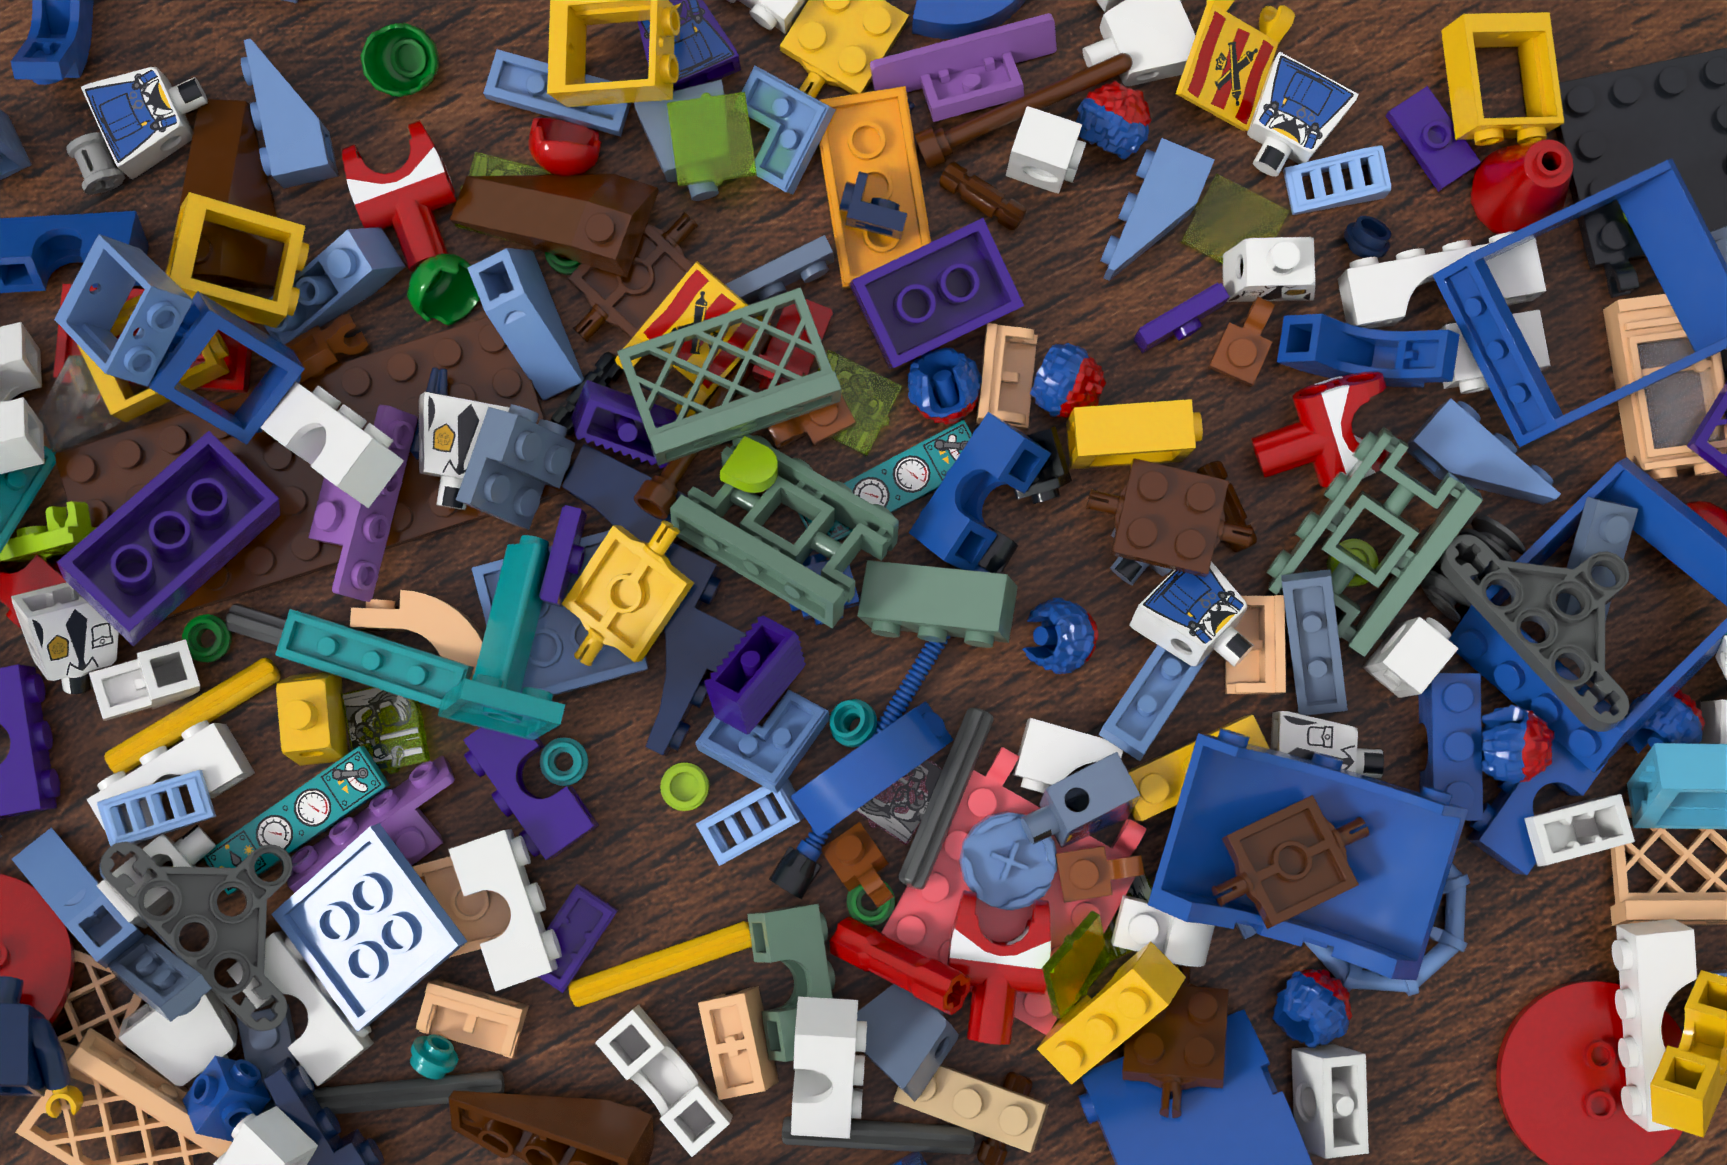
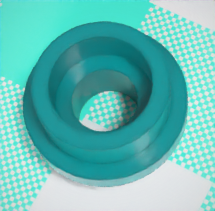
M852 699L843 701L833 709L830 715L831 733L837 742L846 747L861 746L873 736L877 727V716L874 709L862 700ZM860 718L856 729L850 731L851 723L855 719Z
M563 737L552 740L544 747L540 756V768L547 780L556 785L568 786L575 784L583 778L588 769L589 759L585 748L578 741L571 738ZM564 752L569 753L573 758V765L567 771L560 770L556 764L557 757Z
M440 1035L419 1036L411 1046V1066L419 1074L430 1079L438 1080L444 1078L446 1073L452 1072L455 1069L459 1060L452 1043Z

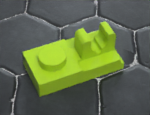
M70 501L67 502V510L66 507H48L45 512L47 526H30L17 529V537L9 539L1 551L0 561L30 562L37 554L48 558L67 554L97 528L91 526L88 504L86 502Z

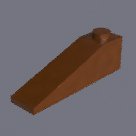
M207 99L208 104L199 107L197 110L179 211L188 193L191 192L277 217L271 186L268 184L260 159V144L249 103L240 100ZM204 220L191 278L222 287L275 289L284 243Z
M616 174L466 176L450 220L455 224L627 277L659 189L658 187Z
M455 1090L449 1096L452 1129L501 1158H507L513 1154L524 1160L528 1165H648L654 1147L653 1115L645 1113L634 1106H625L610 1100Z

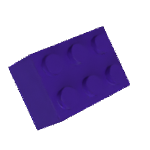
M984 218L857 277L849 283L889 370L1024 306Z

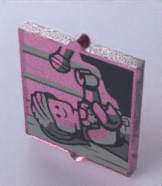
M927 759L858 808L856 812L869 820L871 828L878 826L907 846L921 823L943 768Z

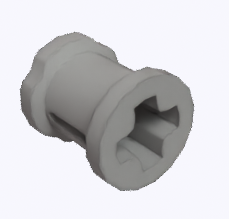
M101 132L82 135L71 141L66 147L68 155L76 159L84 178L81 186L86 194L93 195L110 191L121 185L125 179L124 173L115 167Z

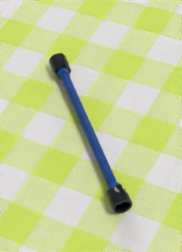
M989 527L998 535L974 571L1001 574L1016 551L1018 544L1001 532ZM947 636L946 642L943 643L929 641L924 644L925 648L921 649L922 653L918 654L919 658L915 659L916 663L911 665L912 669L908 670L909 674H906V679L902 680L903 685H899L900 690L897 689L895 691L897 695L892 696L894 700L889 701L890 706H886L887 711H883L884 716L879 717L880 721H877V727L873 736L903 716L902 712H906L905 707H909L910 704L908 702H912V696L915 697V691L919 690L918 686H922L921 681H925L926 678L924 676L929 674L928 670L932 669L931 665L935 664L934 660L939 658L937 655L942 653L941 649L945 648L944 644L948 643L947 639H950L951 636ZM811 828L812 832L808 833L809 838L806 837L805 841L802 839L796 849L789 846L769 880L792 895L802 899L822 867L816 861L822 853L821 844H825L824 839H828L829 836L827 834L832 832L831 828L820 836Z

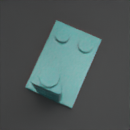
M522 535L519 544L507 545L475 673L472 680L465 678L442 697L438 712L439 717L532 741L561 725L565 704L553 702L552 693L532 687H523V691L520 693L543 603L540 600L539 594L550 556L548 551L549 542L535 536Z

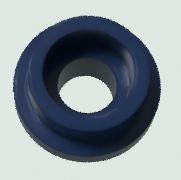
M1360 216L1356 222L1348 224L1344 231V238L1348 243L1349 249L1355 255L1361 258H1381L1386 255L1390 248L1389 239L1391 238V231L1383 222L1376 218Z

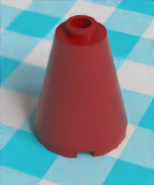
M1540 140L1502 147L1489 154L1477 167L1473 176L1471 204L1478 219L1491 232L1501 234L1516 232L1562 210L1573 170V158L1570 151L1558 141Z

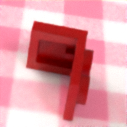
M805 299L822 342L833 312L828 307ZM795 304L784 307L776 326L777 329L794 336L801 321ZM804 329L800 339L810 343ZM772 336L765 355L759 353L758 357L779 366L789 343ZM795 347L785 369L802 377L806 376L811 370L815 355ZM754 365L752 370L754 380L760 383L758 388L762 391L768 389L775 374ZM781 377L778 385L789 382L790 380Z

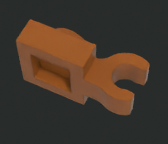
M1257 297L1253 301L1242 327L1229 322L1208 368L1252 387L1273 343L1260 335L1275 304Z
M350 314L339 316L324 330H321L319 325L285 344L294 351L305 368L301 373L299 384L310 377L315 378L323 374L326 368L338 361L335 356L336 353L354 355L362 352L369 345L362 331L353 337H344L348 331L356 327Z
M841 394V400L838 403L772 425L768 430L777 449L807 434L813 446H816L855 426L856 421Z
M861 822L855 824L821 849L849 892L861 884L877 908L894 897L877 873L889 863Z
M1105 846L1056 854L1064 903L1113 895L1110 880L1145 875L1141 855L1107 861Z

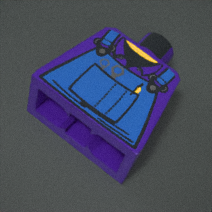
M669 0L678 10L680 17V32L674 38V55L678 61L679 77L678 81L673 83V92L717 81L741 70L739 55L703 0ZM650 20L637 21L649 67Z

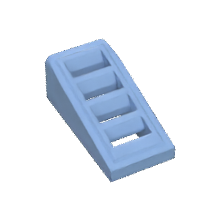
M1382 145L1354 150L1283 169L1292 215L1384 199L1391 191V182ZM1362 165H1367L1371 185L1365 186ZM1349 168L1353 189L1346 191L1341 169ZM1324 172H1329L1333 194L1326 195L1322 177ZM1308 175L1311 178L1315 197L1309 200L1306 199L1302 180L1303 176Z
M202 770L193 771L97 802L110 846L120 842L136 844L216 817ZM184 786L188 787L195 812L190 814L186 812L179 788ZM166 792L174 814V819L167 820L160 794ZM145 799L154 825L149 827L146 825L139 802ZM125 806L133 828V832L130 833L121 809Z
M787 779L777 794L773 792L786 815L784 818L780 816L769 796L773 791L761 786L696 823L719 866L805 818L790 797L796 791L789 779ZM756 801L759 803L770 826L764 828L752 803ZM741 812L753 836L747 838L734 813ZM722 820L737 844L731 848L716 824Z

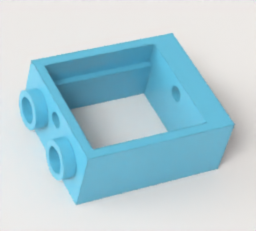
M1654 743L1627 783L1633 828L1727 829V744Z

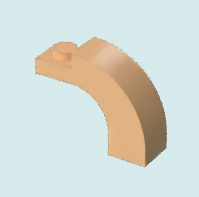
M400 590L399 609H395V601L370 599V602H366V608H351L350 627L369 631L418 633L432 643L441 657L473 666L470 680H472L484 634L467 615L452 605L427 594Z

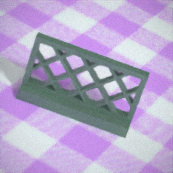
M801 287L617 351L658 466L838 403L841 400L842 389L835 371H832ZM792 304L796 305L801 319L794 336L769 325L776 310ZM766 314L762 322L755 319V317ZM742 322L758 329L748 352L723 341L730 326ZM804 329L810 343L800 339ZM720 330L717 337L709 335V333ZM764 333L789 343L779 366L754 355ZM697 338L712 345L702 368L677 357L684 342ZM674 346L670 354L663 351V349ZM795 347L815 355L820 371L802 377L785 368ZM719 349L743 359L733 382L708 371ZM651 354L666 361L656 384L636 376L631 360ZM750 363L775 374L768 389L756 393L740 386ZM673 365L698 375L687 398L663 388ZM781 377L790 380L789 382L778 385ZM704 379L729 390L722 405L709 409L694 402ZM641 387L651 391L647 402ZM735 393L744 396L743 398L732 401ZM658 395L683 406L675 422L658 428L655 427L650 411ZM689 409L698 412V414L686 417Z

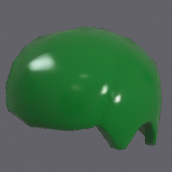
M394 23L372 32L367 37L360 55L363 74L376 90L398 97L413 95L429 86L433 82L434 76L437 75L440 63L434 41L424 29L408 23Z
M438 254L423 261L411 274L407 297L414 311L427 322L431 318H435L445 325H452L467 316L480 301L468 271V267L472 265L455 254Z

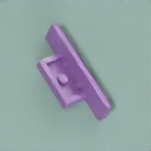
M1048 13L873 60L870 62V70L874 91L906 86V92L922 89L933 122L1014 101L1024 96L1023 82L1015 63L1056 52L1055 22L1052 14Z
M379 405L373 426L394 440L388 449L402 458L404 462L369 508L335 486L325 477L323 479L308 538L343 546L332 586L333 593L370 602V599L373 598L417 424V417L415 415L388 405Z
M440 756L433 762L426 761L420 764L411 772L406 781L393 790L387 789L380 792L372 799L369 807L353 818L347 817L339 821L330 830L329 835L314 846L308 845L298 850L291 857L293 868L291 876L287 880L288 887L294 893L297 892L365 830L379 823L411 866L443 844L441 834L418 807L454 782L455 778L446 758Z

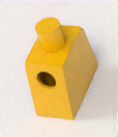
M328 672L291 675L278 682L276 694L283 754L299 766L337 762L347 755L348 744L342 677Z

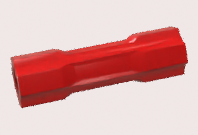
M847 917L838 923L837 929L830 939L831 954L865 972H871L909 991L914 997L949 1015H953L962 1008L963 1002L970 992L969 976L934 958H927L851 917Z

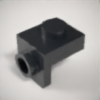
M1056 426L1027 434L1026 436L1052 454L1025 494L1017 489L1014 490L1016 499L1031 496L1032 503L1036 504L1061 496L1058 488L1071 482L1072 479Z

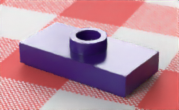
M1428 86L1386 114V118L1438 192L1481 164V161L1466 140H1455L1453 121Z
M1217 282L1140 327L1134 341L1142 354L1175 335L1178 341H1181L1201 329L1203 325L1200 320L1222 308L1230 296L1222 283L1218 284Z
M568 505L562 507L539 594L540 600L547 604L563 607L562 602L566 598L571 575H579L582 569L586 547L579 544L587 514L580 508Z
M576 884L547 928V930H554L561 948L562 957L556 959L558 968L538 977L564 993L619 910L582 885Z

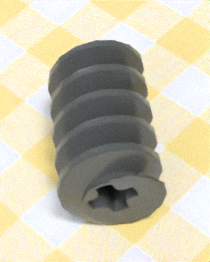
M1475 516L1471 523L1473 530L1466 528L1459 532V535L1469 534L1478 537L1500 560L1514 562L1508 553L1510 549L1521 555L1526 552L1522 542L1511 530L1488 516ZM1467 553L1464 556L1458 555L1455 560L1462 566L1467 562L1471 564L1474 558ZM1439 558L1432 567L1433 570L1429 571L1420 585L1425 595L1439 611L1454 622H1459L1461 618L1454 606L1459 603L1466 608H1470L1472 604L1444 575ZM1484 570L1480 577L1476 576L1474 582L1479 585L1482 581L1481 578L1489 572Z

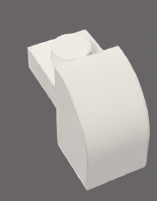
M186 639L137 653L138 659L90 672V679L103 721L151 707L152 710L163 707L199 692L200 683Z
M1123 895L1111 943L1116 947L1139 952L1151 941L1173 964L1202 967L1206 963L1215 926L1185 922L1148 906L1147 900Z

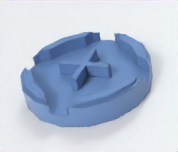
M1005 811L988 815L971 828L962 843L959 862L963 880L971 891L977 892L978 899L992 907L1015 910L1032 905L1035 899L1039 900L1047 893L1057 871V852L1054 840L1050 836L1036 844H1032L1025 834L1020 820L1025 814Z

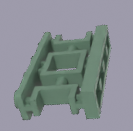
M1385 427L1379 431L1377 436L1371 432L1367 433L1352 455L1358 459L1355 466L1348 475L1341 471L1336 475L1324 492V496L1330 500L1319 514L1312 510L1309 512L1295 532V535L1301 539L1291 553L1283 549L1266 572L1272 576L1268 590L1276 595L1278 593L1283 595L1281 575L1293 574L1326 528L1330 530V534L1322 543V550L1340 561L1331 574L1335 606L1344 611L1337 620L1339 638L1342 637L1348 641L1349 647L1364 657L1483 501L1479 491L1466 482L1462 483L1449 472L1437 488L1432 491L1397 467L1396 464L1409 447L1406 442L1392 435V432ZM1383 450H1387L1389 454L1379 466L1380 471L1399 484L1385 503H1380L1363 490H1361L1351 505L1345 503ZM1448 494H1451L1453 497L1415 548L1409 547L1418 536L1419 530L1402 518L1400 514L1412 498L1417 495L1438 509ZM1364 508L1402 533L1376 569L1338 544ZM1304 568L1301 573H1303V572H1311V571H1309L1308 569ZM1391 572L1394 576L1358 624L1354 626L1352 622L1361 612L1360 605L1342 593L1356 573L1379 588Z
M744 435L769 447L775 453L778 461V475L775 483L761 497L755 493L739 490L727 483L722 486L714 497L693 486L688 492V498L681 494L670 507L671 524L680 530V533L677 535L678 538L833 629L844 615V604L846 601L850 602L855 596V580L843 574V572L861 549L882 561L887 554V550L892 551L897 544L899 521L884 506L865 501L853 494L852 490L842 482L831 481L813 471L805 461L799 458H790L776 450L765 438L758 435ZM744 436L733 439V445L730 448L726 446L721 452L722 467ZM780 503L812 520V523L795 544L788 542L763 527V524ZM733 504L748 511V514L740 522V528L722 518ZM834 519L853 529L842 544L826 535L834 525ZM813 550L830 559L821 570V576L802 565Z

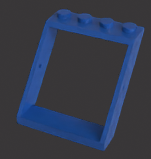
M1672 158L1473 251L1433 274L1519 448L1727 349V264ZM1617 200L1695 353L1563 415L1486 261Z
M1627 457L1617 462L1516 561L1542 565L1578 530L1587 497L1597 498L1637 508L1638 512L1633 530L1727 606V537ZM1491 585L1486 590L1488 599L1498 606L1510 596L1508 590L1500 585ZM1471 605L1448 640L1458 647L1456 653L1481 673L1483 677L1515 705L1522 707L1524 710L1533 711L1536 716L1547 722L1548 728L1554 731V739L1595 773L1717 653L1723 637L1727 635V618L1626 718L1624 717L1615 728L1606 732H1597L1585 726L1473 605ZM1521 629L1525 639L1529 642L1538 643ZM1556 660V671L1562 678L1567 680L1579 679L1559 660ZM1585 684L1577 692L1582 696L1590 687ZM1603 700L1602 702H1597L1594 709L1601 714L1609 711L1612 706Z

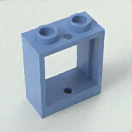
M98 234L54 320L105 374L148 387L193 299L140 248ZM137 281L145 290L119 339H117L110 330ZM97 283V289L90 291L91 285ZM139 328L136 336H133V332Z

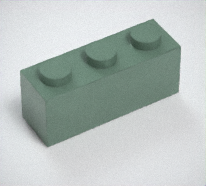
M867 560L857 616L872 628V633L884 637H900V631L918 633L917 637L925 641L943 643L946 642L947 636L964 638V643L971 646L991 648L994 641L1009 643L1018 586L1008 574Z

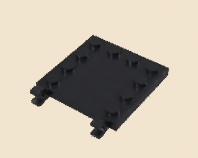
M1727 48L1559 83L1564 124L1555 128L1558 142L1568 148L1573 158V170L1569 183L1573 204L1672 158L1709 231L1727 225ZM1618 201L1610 202L1577 218L1589 268L1594 269L1604 266L1607 287L1611 298L1630 295L1631 290L1638 289V276L1635 268L1629 261L1646 258V255L1631 226L1625 220Z

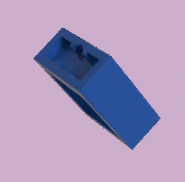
M197 291L192 298L193 302L148 386L158 394L247 445L255 433L263 431L261 426L295 381L300 382L301 373L305 368L292 349ZM217 330L222 331L273 363L235 415L178 383Z

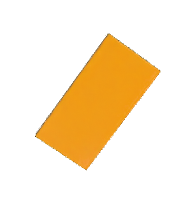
M906 86L820 100L836 109L819 143L843 289L850 288L849 283L853 279L931 243ZM859 171L868 174L862 201L871 203L872 198L890 200L900 205L899 211L907 213L901 240L846 225L848 212L839 210L846 182L855 184Z

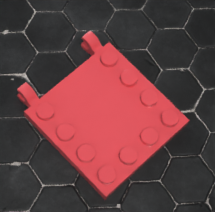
M1001 747L985 776L973 770L926 887L921 890L906 886L881 931L887 938L927 958H934L947 965L950 937L959 902L964 890L971 891L963 880L959 862L964 839L971 828L988 815L1005 811L1027 815L1040 809L1037 805L1003 787L1019 759L1018 755ZM1127 818L1111 847L1090 835L1064 847L1060 846L1055 835H1052L1051 838L1055 842L1057 854L1105 846L1108 861L1130 857L1143 838L1147 828ZM1057 865V871L1050 883V888L1039 899L1048 901L1050 910L1051 954L1045 995L1017 992L1015 1018L1047 1035L1117 912L1122 896L1127 894L1135 877L1110 880L1113 895L1064 903ZM976 898L975 913L978 916L979 927L982 933L991 940L1009 942L1019 937L1025 930L1028 919L1031 920L1033 904L1020 909L1005 910L992 907Z

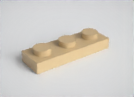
M942 1064L915 1102L899 1087L893 1100L896 1103L1029 1153L1034 1152L1049 1106L1045 1102Z

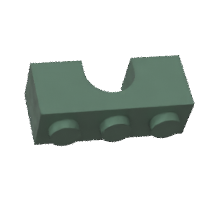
M802 904L747 914L754 962L772 963L780 961L790 969L794 979L793 993L784 1005L761 1011L769 1060L794 1061L798 996L833 999L831 990L835 987V974L831 963L827 961L824 941L827 940L828 927L824 915L819 911V904Z

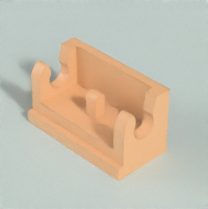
M987 323L976 425H980L986 414L990 412L1016 429L1028 430L1031 404L1030 392L1033 384L1038 335H1034L1033 329Z
M1241 596L1246 601L1248 608L1234 629L1254 646L1236 667L1232 666L1225 659V694L1286 693L1284 596Z
M440 979L428 982L416 1029L419 1032L440 1035L449 1040L514 1058L529 1005Z
M759 986L747 988L729 995H725V993L698 1002L718 1099L722 1100L763 1092L777 1084L779 1079L775 1061L768 1059L761 1012L764 1009Z

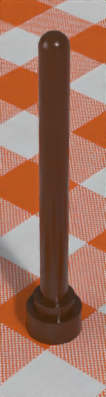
M1120 53L946 131L942 127L933 130L931 126L915 133L916 141L928 168L931 169L946 162L945 157L953 154L952 148L1023 118L1027 106L1041 110L1127 72L1132 67V58L1127 53Z
M764 333L754 354L755 356H758L759 353L764 355L772 338L771 335ZM743 359L737 363L725 379L731 382L734 381ZM749 364L740 386L744 385L752 373L754 364ZM719 386L706 407L712 409L722 405L729 390ZM698 452L668 462L660 476L655 475L651 480H645L634 496L636 504L648 514L659 519H666L670 514V507L677 500L675 497L678 493L676 486Z

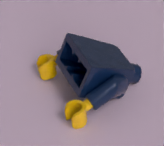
M0 976V1095L45 1096L46 1089L52 1090L53 1095L46 1103L47 1114L52 1118H57L61 1114L59 1098H63L70 1103L71 1113L75 1115L81 1109L84 1097L77 1087L69 1085L71 1076L65 1053L51 1022L45 1019V1016L31 1005L20 1004L24 985L23 980Z

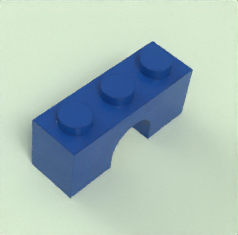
M123 211L0 218V293L46 291L48 279L57 268L69 263H84L98 234L140 248L147 255L149 244L137 212ZM137 281L134 284V286L140 285ZM93 284V288H97L98 284Z
M988 412L980 425L974 430L965 448L953 466L947 471L945 478L928 504L922 509L918 519L908 533L943 561L962 570L974 571L998 535L983 520L982 508L986 497L993 489L1005 484L1025 494L1052 453L1012 425Z
M1438 673L1423 693L1418 695L1419 724L1425 725L1428 736V760L1426 769L1420 772V793L1423 786L1451 793L1450 803L1468 809L1465 821H1483L1481 673Z
M1553 739L1551 747L1552 764L1547 766L1545 771L1537 774L1535 778L1532 777L1529 782L1506 784V781L1499 780L1497 787L1502 790L1491 805L1489 803L1483 805V821L1470 822L1473 831L1467 840L1512 873L1528 875L1536 864V859L1524 818L1534 816L1533 800L1536 793L1543 786L1552 784L1568 796H1583L1605 764L1593 773L1557 740Z

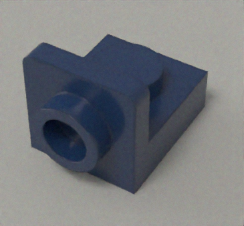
M859 171L855 184L846 182L839 210L848 212L846 225L901 240L907 213L899 211L900 205L890 200L872 198L871 203L862 201L868 174Z

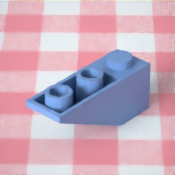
M251 39L244 40L247 57L241 58V67L247 85H253L256 102L250 103V111L257 131L262 130L266 147L260 148L259 153L265 174L267 176L272 175L283 188L338 177L328 129Z
M1161 138L1156 152L1146 149L1136 176L1144 179L1138 195L1131 192L1128 193L1118 219L1126 221L1120 238L1113 235L1110 236L1100 262L1108 264L1104 279L1108 281L1113 279L1192 213L1215 159Z
M382 228L347 229L305 266L302 271L295 275L293 287L299 288L300 294L294 315H287L277 328L264 326L271 337L285 345L317 325L319 327L325 325L373 295L406 266Z
M506 248L468 267L486 315L527 377L532 380L533 386L542 400H548L580 385L584 380L583 374L533 250Z
M1450 398L1441 404L1407 442L1409 447L1407 452L1440 480H1443L1449 472L1462 483L1466 482L1473 488L1540 505L1556 500L1561 495L1552 486L1554 481L1546 471L1534 464L1527 465L1515 454L1517 452L1516 446L1502 434H1492L1479 423L1481 420L1480 415L1465 402L1458 401L1456 403Z
M53 828L48 829L12 858V861L94 960L104 968H107L109 963L145 936L136 925L129 923L96 886L99 884L97 879Z

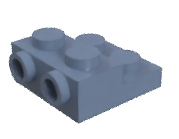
M511 404L508 412L488 407L456 501L512 525L529 530L539 507L545 484L560 488L565 472L570 465L575 442L565 438L567 428L544 419H540L539 423L536 424L539 414L521 406Z

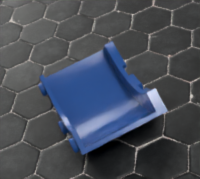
M1220 729L1218 737L1198 733L1148 906L1190 923L1214 925L1234 929L1235 923L1251 926L1261 936L1300 947L1303 941L1326 949L1330 945L1334 947L1331 957L1360 966L1390 979L1417 980L1468 809L1450 803L1451 793L1429 786H1423L1421 793L1341 769L1343 760L1326 754L1314 752L1312 760L1248 744L1250 737L1226 729ZM1311 795L1314 796L1323 816L1335 829L1355 820L1357 817H1361L1366 824L1349 833L1353 834L1368 827L1369 836L1345 846L1347 862L1359 884L1358 886L1269 929L1266 928L1254 902L1246 894L1226 903L1224 906H1220L1215 900L1231 892L1232 889L1213 896L1212 887L1237 876L1235 864L1222 840L1225 836Z
M1244 1009L1227 1016L1223 1089L1198 1086L1182 1090L1181 1116L1178 1118H1172L1173 1099H1170L1169 1118L1160 1115L1162 1088L1149 1082L1123 1080L1124 1056L1090 1069L1081 1077L1086 1093L1079 1095L1078 1098L1089 1124L1098 1121L1115 1165H1313L1283 1091L1277 1093L1276 1086L1268 1071L1270 1062Z

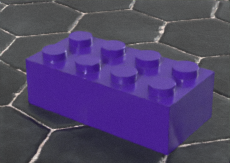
M208 431L57 561L63 579L132 646H135L280 516L279 498Z

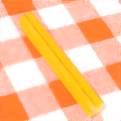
M262 658L108 750L104 755L106 763L114 774L119 771L127 773L140 765L139 759L148 752L165 745L167 748L183 739L181 734L188 728L204 720H207L209 723L278 682L281 678L279 670L271 659Z
M743 921L574 980L568 985L570 998L575 1007H581L752 947L749 924Z

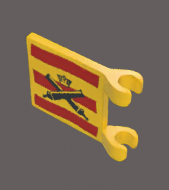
M1207 0V5L1175 94L1236 128L1248 131L1278 44L1292 26L1295 14L1285 5H1280L1278 10L1272 6H1266L1260 13L1259 30L1226 12L1235 0Z
M696 261L624 348L748 306V304ZM758 316L755 319L762 322L764 317ZM742 322L729 327L723 341L748 352L758 329ZM720 330L709 333V335L717 337ZM694 338L684 342L677 357L702 368L712 345ZM674 346L663 349V351L670 354ZM719 349L708 371L725 378L741 358ZM617 356L615 362L623 369L619 356ZM641 357L631 360L633 367L641 359ZM673 365L674 368L694 384L698 375ZM704 379L694 402L703 405L719 385ZM691 388L683 395V397H688ZM678 403L674 409L677 415H679L683 407ZM689 409L686 417L694 415L696 411Z

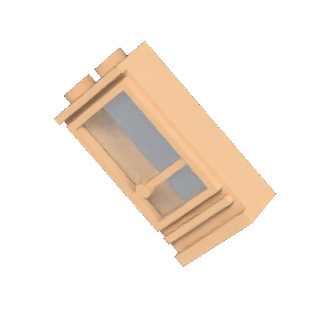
M1666 294L1621 299L1603 309L1616 390L1695 353ZM1721 352L1618 401L1627 458L1654 480L1663 481L1677 478V470L1694 468L1695 476L1720 473L1719 470L1688 448L1687 445L1726 383ZM1725 413L1723 414L1721 419H1726ZM1727 425L1716 427L1707 441L1722 454L1727 453Z

